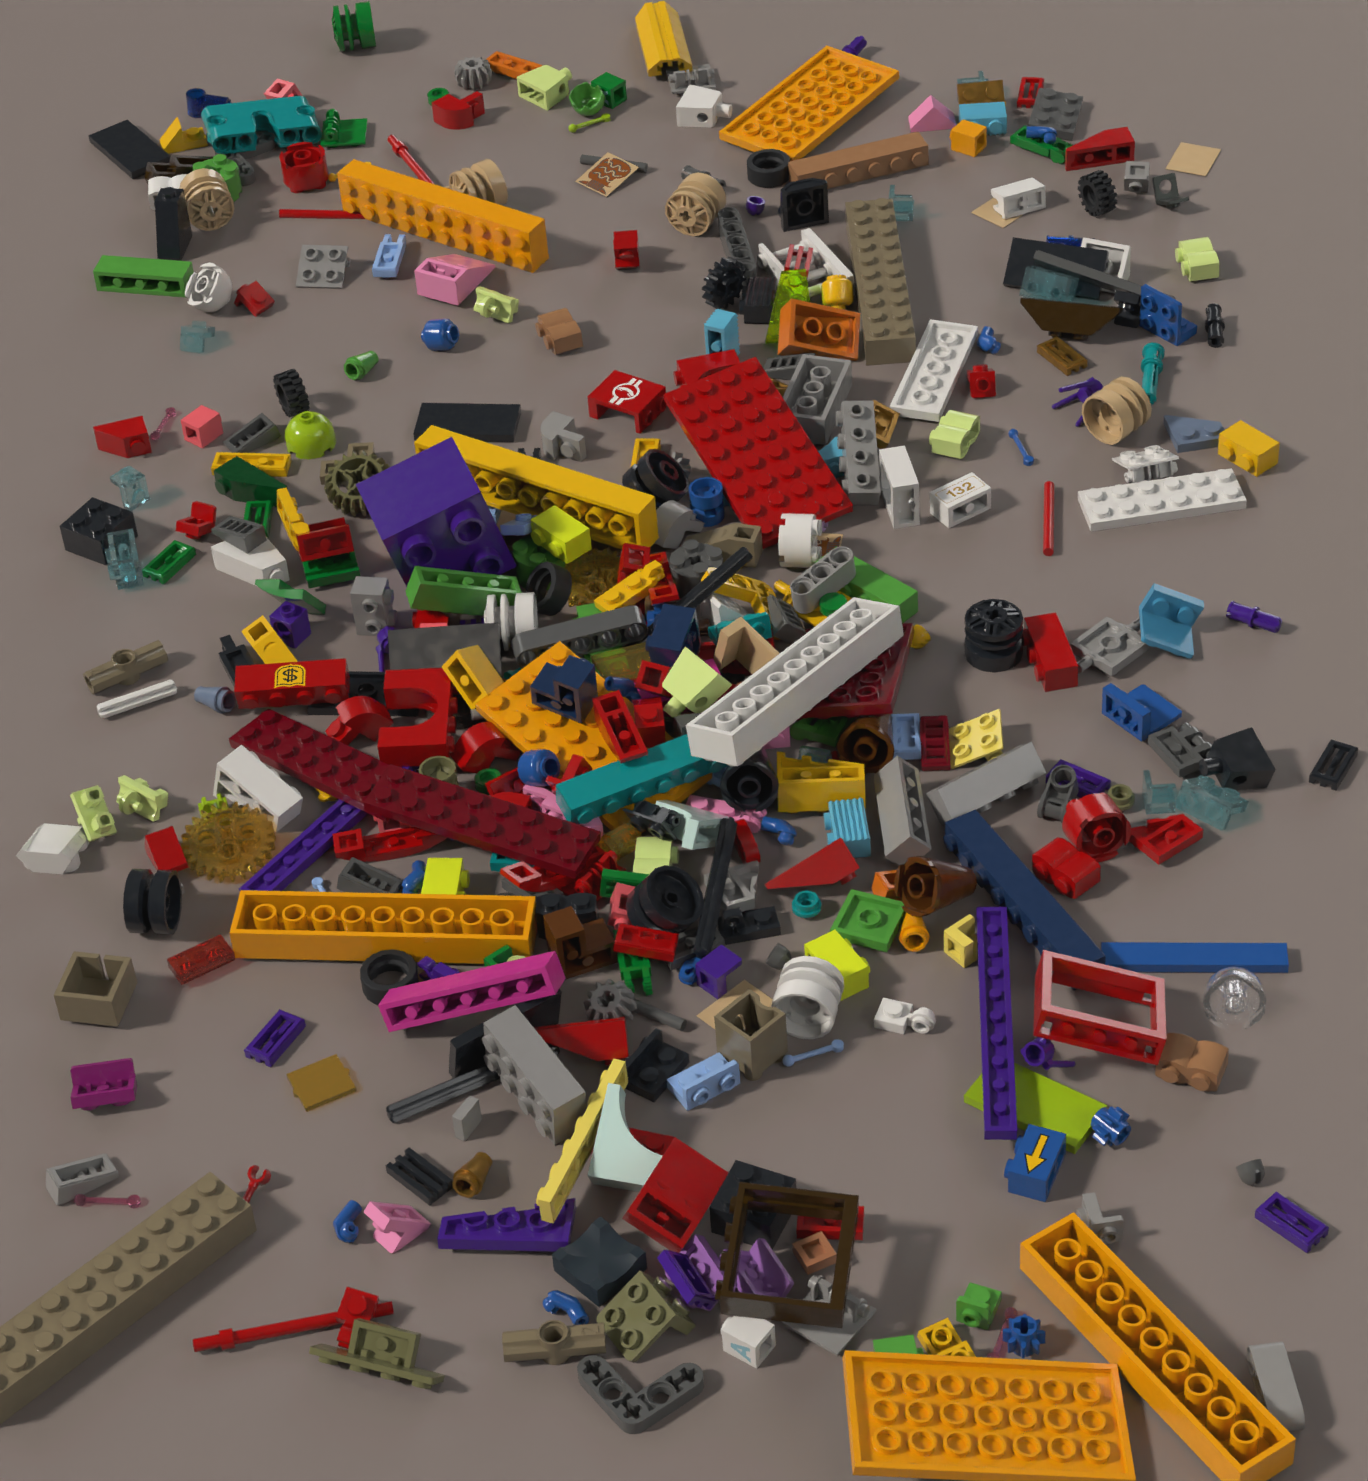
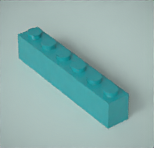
M686 734L647 749L648 755L624 763L615 761L556 784V803L567 821L576 824H586L594 818L607 813H614L622 807L640 802L655 794L665 793L673 787L684 783H691L709 773L719 772L727 767V764L706 761L703 758L691 756L688 735Z

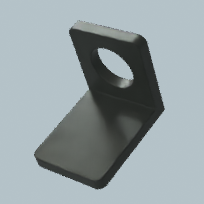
M1175 173L1152 178L1156 204L1166 205L1167 208H1175L1181 206L1180 202L1189 201L1188 196H1179ZM1165 179L1171 183V190L1166 194L1162 193L1159 189L1161 181Z

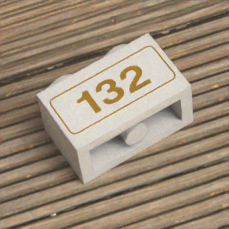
M973 472L930 492V513L948 529L991 509V487Z

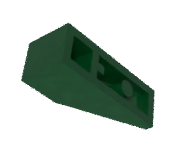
M238 456L213 470L217 491L233 501L246 503L247 501L271 500L273 507H277V490L287 487Z

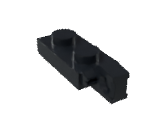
M227 635L220 638L223 651L218 654L230 681L235 686L236 666L255 664L245 645L236 647L231 636Z

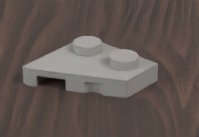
M757 860L728 869L721 903L723 910L740 907L741 912L755 908L759 877V862ZM709 873L704 874L706 887L708 883Z

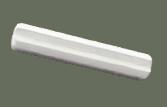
M167 680L97 705V711L100 718L104 719L177 693V687L173 680Z

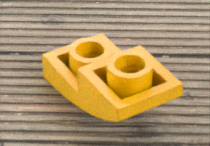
M948 1318L918 1331L917 1338L928 1355L976 1357L967 1340L962 1342Z

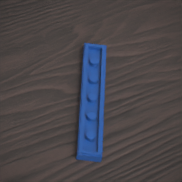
M1101 942V951L1106 956L1105 965L1134 972L1288 973L1289 970L1287 943Z

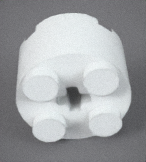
M782 513L781 519H786L785 525L779 526L778 551L779 556H784L785 561L780 562V566L810 568L822 557V548L817 546V536L822 535V520L816 519L815 514Z

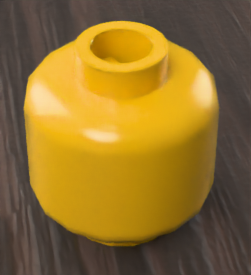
M845 275L828 276L827 280L821 284L823 305L846 310V306L853 303V284L849 279H846Z

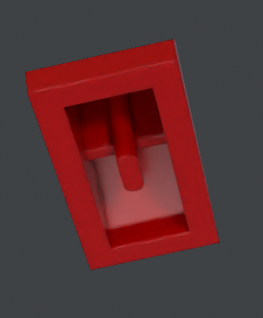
M173 826L145 835V851L157 871L176 870L178 872L189 868Z

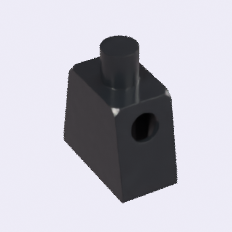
M1252 727L1215 740L1207 758L1201 759L1199 762L1201 774L1203 776L1215 775L1221 787L1226 790L1267 788L1276 770Z

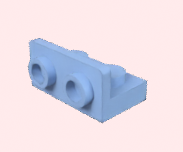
M718 1052L666 1079L667 1088L683 1107L689 1111L740 1084L739 1063L736 1060L728 1062Z

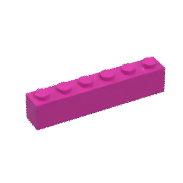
M551 951L392 988L386 993L378 1007L388 1032H393L555 995L566 977L556 951Z

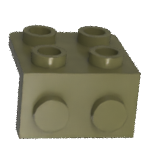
M641 1270L597 1315V1323H604L605 1333L630 1362H636L670 1326L685 1335H688L696 1326L688 1316L691 1312L690 1309L680 1299H674L670 1294L673 1290L672 1287L662 1277L657 1276L653 1278Z

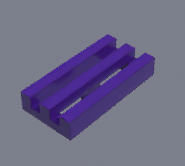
M1062 759L1046 775L1045 782L1047 784L1050 773L1056 766L1068 765L1076 773L1079 786L1077 797L1082 798L1089 794L1105 793V790L1108 791L1111 787L1110 779ZM1061 781L1059 785H1067L1070 781Z
M279 1009L244 1049L245 1057L249 1059L255 1057V1061L258 1063L265 1061V1065L271 1068L306 1027L305 1019ZM287 1020L278 1030L277 1028L283 1023V1021ZM270 1038L267 1044L261 1050H259L263 1046V1044Z
M1275 1192L1255 1210V1218L1306 1253L1311 1251L1312 1245L1316 1246L1320 1242L1321 1237L1325 1238L1328 1235L1329 1227L1278 1192ZM1273 1205H1276L1277 1207H1279L1280 1209H1282L1283 1211H1285V1212L1288 1213V1214H1284L1282 1211H1280L1279 1209H1277V1208L1274 1207ZM1298 1221L1307 1226L1308 1228H1310L1311 1230H1313L1314 1232L1312 1233L1311 1231L1306 1229L1304 1226L1299 1224Z
M663 1250L657 1259L687 1305L692 1306L695 1304L696 1307L701 1308L704 1306L705 1309L710 1310L717 1301L686 1254Z

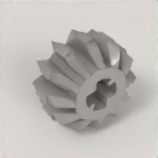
M465 57L464 60H459L458 64L455 65L454 75L458 86L474 90L475 88L481 89L482 86L489 84L492 70L488 60L482 57Z
M608 978L603 986L601 983L596 982L597 989L595 991L587 990L589 999L583 1001L586 1009V1017L589 1021L625 1017V1020H633L631 1012L637 1009V1004L634 1001L635 995L631 989L627 988L624 982L619 980L614 983L613 980Z

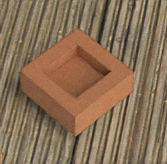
M822 1231L792 1243L793 1253L807 1275L836 1263L837 1254Z

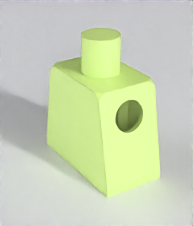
M543 65L517 76L518 95L548 111L569 94L568 81L572 79V74L566 67L557 70L549 65Z
M685 647L662 683V687L673 695L663 710L671 717L679 716L686 707L694 713H702L721 697L732 684Z

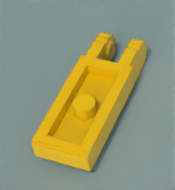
M287 487L277 490V511L290 541L296 551L299 552L296 534L310 532L308 524L304 523L302 513L298 514L295 497L290 496Z

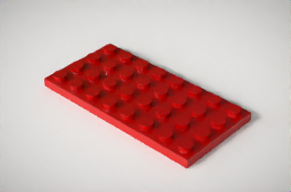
M756 356L664 394L665 403L713 478L722 483L723 494L741 523L761 526L763 549L778 543L779 526L785 525L786 519H781L782 513L815 514L816 519L826 523L853 511L852 502Z

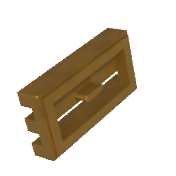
M1054 337L1037 345V353L1066 376L1071 375V370L1078 372L1079 367L1087 368L1088 360L1059 337Z

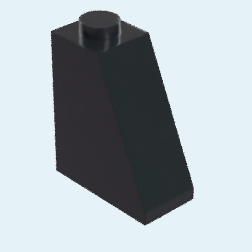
M173 187L161 188L155 200L157 259L182 261L193 236L184 189Z

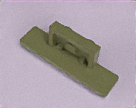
M361 1318L354 1319L348 1350L327 1344L310 1346L309 1354L319 1356V1362L331 1365H338L339 1361L350 1364V1370L362 1373H369L370 1369L381 1372L380 1377L384 1379L400 1381L402 1377L412 1380L413 1386L424 1389H431L432 1385L444 1382L445 1377L444 1374L415 1367L421 1333Z

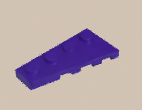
M576 1198L566 1199L554 1224L541 1220L540 1208L537 1204H534L535 1209L516 1211L515 1207L502 1208V1211L494 1215H487L485 1211L442 1217L437 1238L438 1249L555 1252L571 1242L576 1213Z

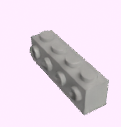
M842 401L840 411H836V426H840L841 434L837 436L838 449H842L843 457L839 458V471L844 472V480H841V487L853 505H878L881 489L874 402Z
M1029 742L1019 745L927 792L926 795L942 825L975 809L978 813L993 807L992 801L999 799L1002 802L1015 796V789L1022 786L1023 790L1038 784L1037 778L1046 774V771L1033 743Z
M896 756L874 774L873 777L884 843V854L890 862L900 865L905 864L909 857L927 854L931 850V843L918 768L901 757Z

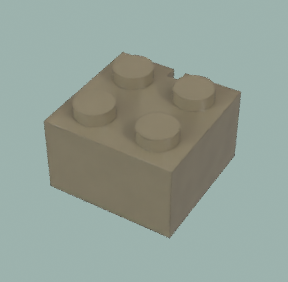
M74 951L54 993L60 1020L118 1027L137 984L131 957L105 955L103 960L109 979L106 980L100 954Z

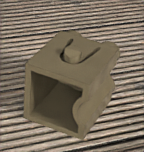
M748 989L714 1016L717 1053L720 1052L728 1062L736 1060L739 1063V1070L744 1073V1077L747 1080L756 1081L760 1079L764 1070L774 1063L781 1062L784 1054L788 1052L786 1013L777 1007L764 1006L760 1002V996L751 989Z

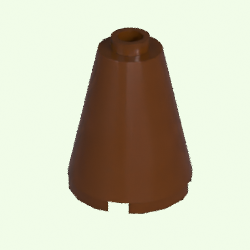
M887 714L881 717L874 715L858 716L841 733L838 739L837 749L840 761L864 764L865 775L866 773L876 774L888 764L894 756L891 715Z
M913 856L907 858L905 864H900L894 879L895 894L897 898L901 897L904 904L901 907L905 912L912 916H927L972 895L977 886V879L975 873L969 867L923 856Z

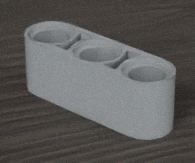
M840 546L832 549L792 581L790 590L793 607L796 612L806 614L814 611L820 606L819 601L823 595L838 592L853 580L856 575L853 551L850 548Z
M1273 1342L1247 1346V1362L1258 1401L1288 1431L1303 1430L1305 1428L1304 1410L1284 1343Z

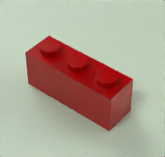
M1057 613L1025 617L1022 634L1023 646H1027L1029 663H1034L1036 681H1041L1045 692L1078 687V663Z

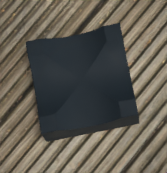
M601 1216L592 1222L589 1228L577 1240L565 1247L559 1248L552 1254L554 1271L598 1307L622 1290L639 1270L644 1272L648 1269L646 1252L639 1246L633 1245L622 1238Z

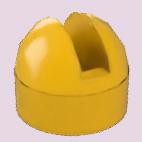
M916 624L914 626V637L911 647L920 649L931 641V637L924 627Z

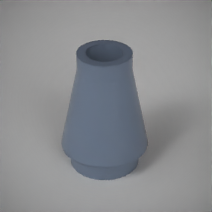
M199 686L194 693L196 702L202 703L220 714L230 712L236 704L235 693L229 687Z

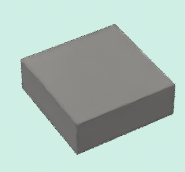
M469 1095L452 1115L456 1138L466 1141L482 1121L479 1099Z

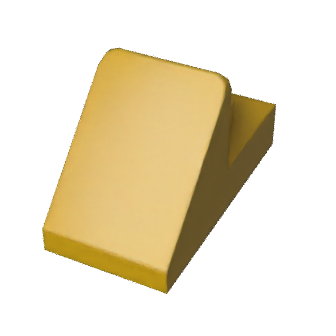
M178 117L175 118L159 139L161 148L168 154L208 146L203 127H192L182 131Z

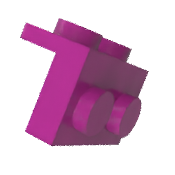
M132 1058L71 1067L73 1088L70 1098L72 1109L81 1108L88 1111L106 1104L123 1106L136 1099L137 1080Z

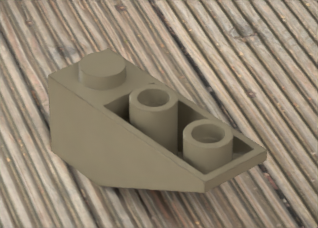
M733 523L688 536L685 541L693 539L698 541V543H705L720 548L722 550L723 563L741 547H745L752 554L753 559L744 567L756 568L763 552L761 526Z

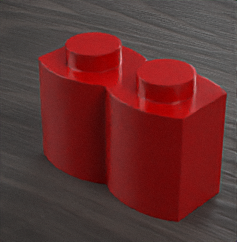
M1057 837L1032 855V870L1035 876L1049 884H1054L1060 894L1066 895L1069 898H1078L1101 881V866L1090 855L1079 852L1070 842L1063 838Z

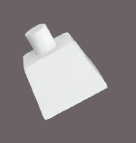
M695 85L688 86L676 106L678 127L712 128L719 117L731 118L732 105L722 103V93L720 91Z

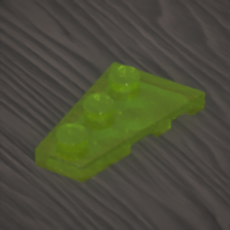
M806 269L781 271L765 344L778 343L780 309L791 298L810 302Z

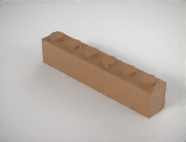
M917 131L788 162L789 182L808 178L822 179L827 181L829 189L929 165L928 144Z

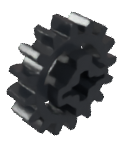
M729 256L727 259L722 257L720 263H714L715 268L708 270L709 274L704 278L706 285L702 287V290L705 291L702 298L706 299V304L716 309H727L728 303L734 304V298L740 297L743 286L742 282L747 279V277L743 276L746 272V269L742 267L743 263Z

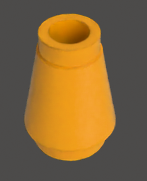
M906 912L899 940L905 949L917 952L925 948L930 936L922 916H912Z

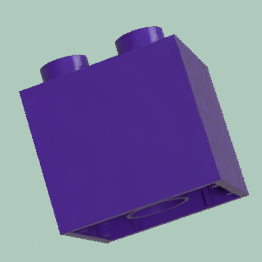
M452 437L356 484L375 527L406 587L415 566L500 575L517 566L481 491Z

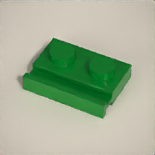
M354 551L302 562L309 589L354 580L356 576H360Z

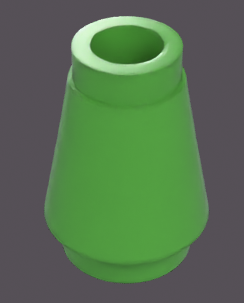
M368 351L349 357L344 364V372L347 377L352 380L362 379L378 363L377 354L374 351Z

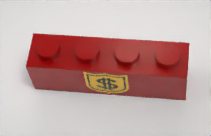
M346 658L236 666L234 693L239 709L321 703L334 704L349 698L350 673Z

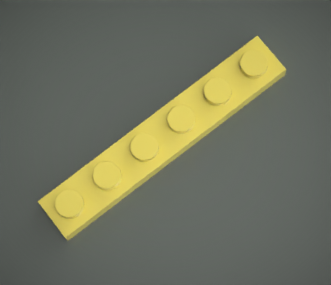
M613 1059L608 1070L602 1072L597 1091L591 1093L584 1115L579 1116L576 1121L575 1132L571 1139H567L564 1143L560 1160L552 1165L546 1186L540 1188L536 1204L540 1208L542 1221L554 1224L594 1148L608 1083L621 1085L623 1090H625L628 1084L625 1061Z

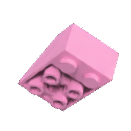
M457 254L426 258L414 270L417 294L459 306L493 271L495 264Z

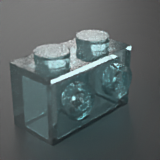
M1027 266L1019 295L1027 298L1073 302L1079 278L1037 266Z
M133 528L107 533L109 548L105 549L107 563L110 564L107 565L110 580H116L118 590L144 585Z

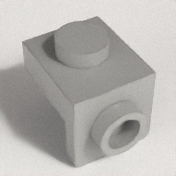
M1126 161L1124 191L1134 193L1148 191L1150 162Z
M1095 1192L1082 1194V1208L1077 1209V1216L1106 1245L1122 1241L1124 1234L1122 1215L1103 1218Z

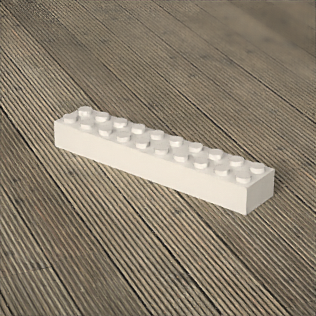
M856 597L852 598L686 725L691 756L703 758L706 761L724 763L733 767L743 764L746 759L777 737L788 726L795 723L802 715L810 711L821 700L828 697L830 693L843 685L849 678L861 671L863 667L904 636L900 606Z

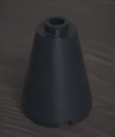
M764 746L738 767L727 766L720 782L722 797L730 807L738 811H762L771 806L777 798L779 782Z

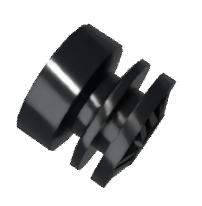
M1000 599L982 600L973 604L966 611L964 618V632L966 635L965 657L967 662L976 669L992 673L1007 671L1015 667L1021 661L1023 655V615L1021 610L1015 604Z

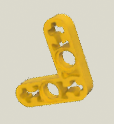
M709 567L703 575L701 581H703L717 568ZM739 574L733 575L714 592L749 602L755 614L767 612L769 616L767 597L770 594L776 597L773 589L765 582Z

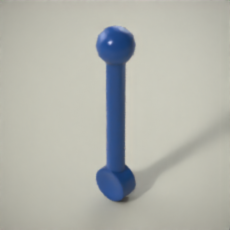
M1011 429L1008 433L1009 437L1014 439L1023 455V464L1026 466L1033 465L1034 458L1027 454L1018 437V431Z

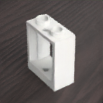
M905 445L879 449L881 495L893 528L898 529L920 525L919 482Z

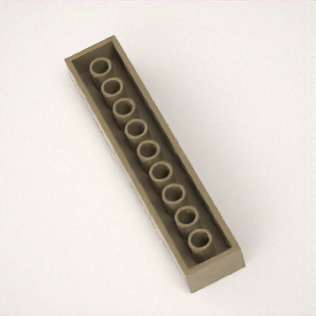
M879 198L876 200L845 202L846 231L854 275L858 313H860L866 366L911 362L916 351V337L893 199Z
M209 1172L0 1327V1425L257 1231L251 1205L213 1173Z

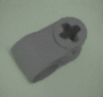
M1059 765L1051 771L1045 791L1041 795L1038 804V818L1046 816L1061 820V823L1063 822L1066 805L1071 800L1076 799L1079 791L1076 773L1072 767ZM1061 781H1070L1067 785H1059Z

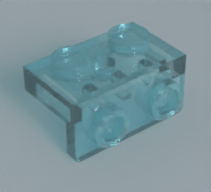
M1199 775L1197 778L1183 780L1174 806L1222 831L1227 828L1231 815L1245 812L1249 801L1239 797L1240 793L1226 787L1221 788L1215 785V780Z

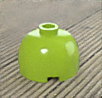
M305 411L294 416L289 421L285 430L287 451L290 454L291 452L295 453L296 458L299 459L320 458L324 456V451L329 448L332 451L336 445L332 423L323 414Z

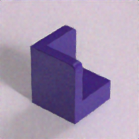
M721 944L695 964L697 985L716 999L721 998L727 993L726 976L742 965V959Z

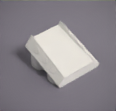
M44 823L35 830L16 857L23 862L24 867L32 872L63 875V873H70L79 868L81 861L78 852L87 849L90 842L82 826Z

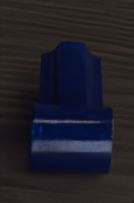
M200 88L190 89L186 92L188 115L200 118L201 112L205 107L231 103V99L229 97L208 95Z

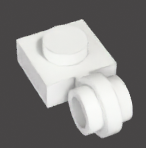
M884 997L874 1018V1028L904 1034L907 1026H911L918 1033L925 1034L931 1031L936 1023L935 1014L932 1010L921 1007L913 1012V1004Z

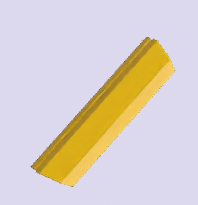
M666 1L645 3L636 15L635 22L648 76L662 75L661 67H663V63L667 62L668 66H673V61H676L679 71L685 70L686 72L689 69V72H692V62L678 12Z

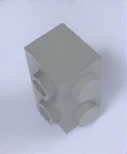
M356 576L350 597L357 635L377 636L378 632L384 627L396 625L397 611L393 610L392 607L394 600L393 589L389 588L388 578Z

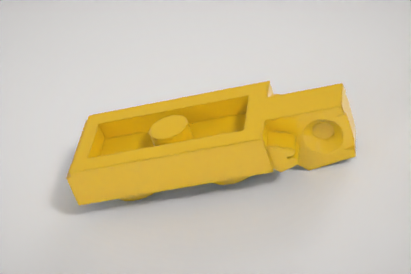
M654 560L645 565L644 569H638L637 572L635 571L594 600L595 607L601 612L635 605L649 595L648 589L653 588L659 580L665 577L662 564Z

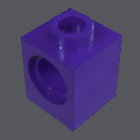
M285 601L269 616L271 626L286 646L296 649L311 634L306 608Z

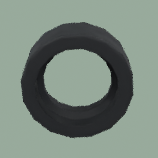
M763 149L754 152L747 159L748 180L753 185L764 188L783 185L789 180L788 162H790V157L785 152L776 149ZM773 167L774 169H762V168Z
M548 561L542 562L534 568L526 583L525 593H535L537 612L553 616L563 609L571 593V574L564 567ZM551 582L550 589L546 595V590L548 588L549 583Z
M382 950L372 954L363 962L360 968L363 993L367 1000L375 1005L381 1002L389 989L419 982L415 960L411 955L400 950ZM388 971H399L407 975L395 984L381 985L373 982V979L378 975Z

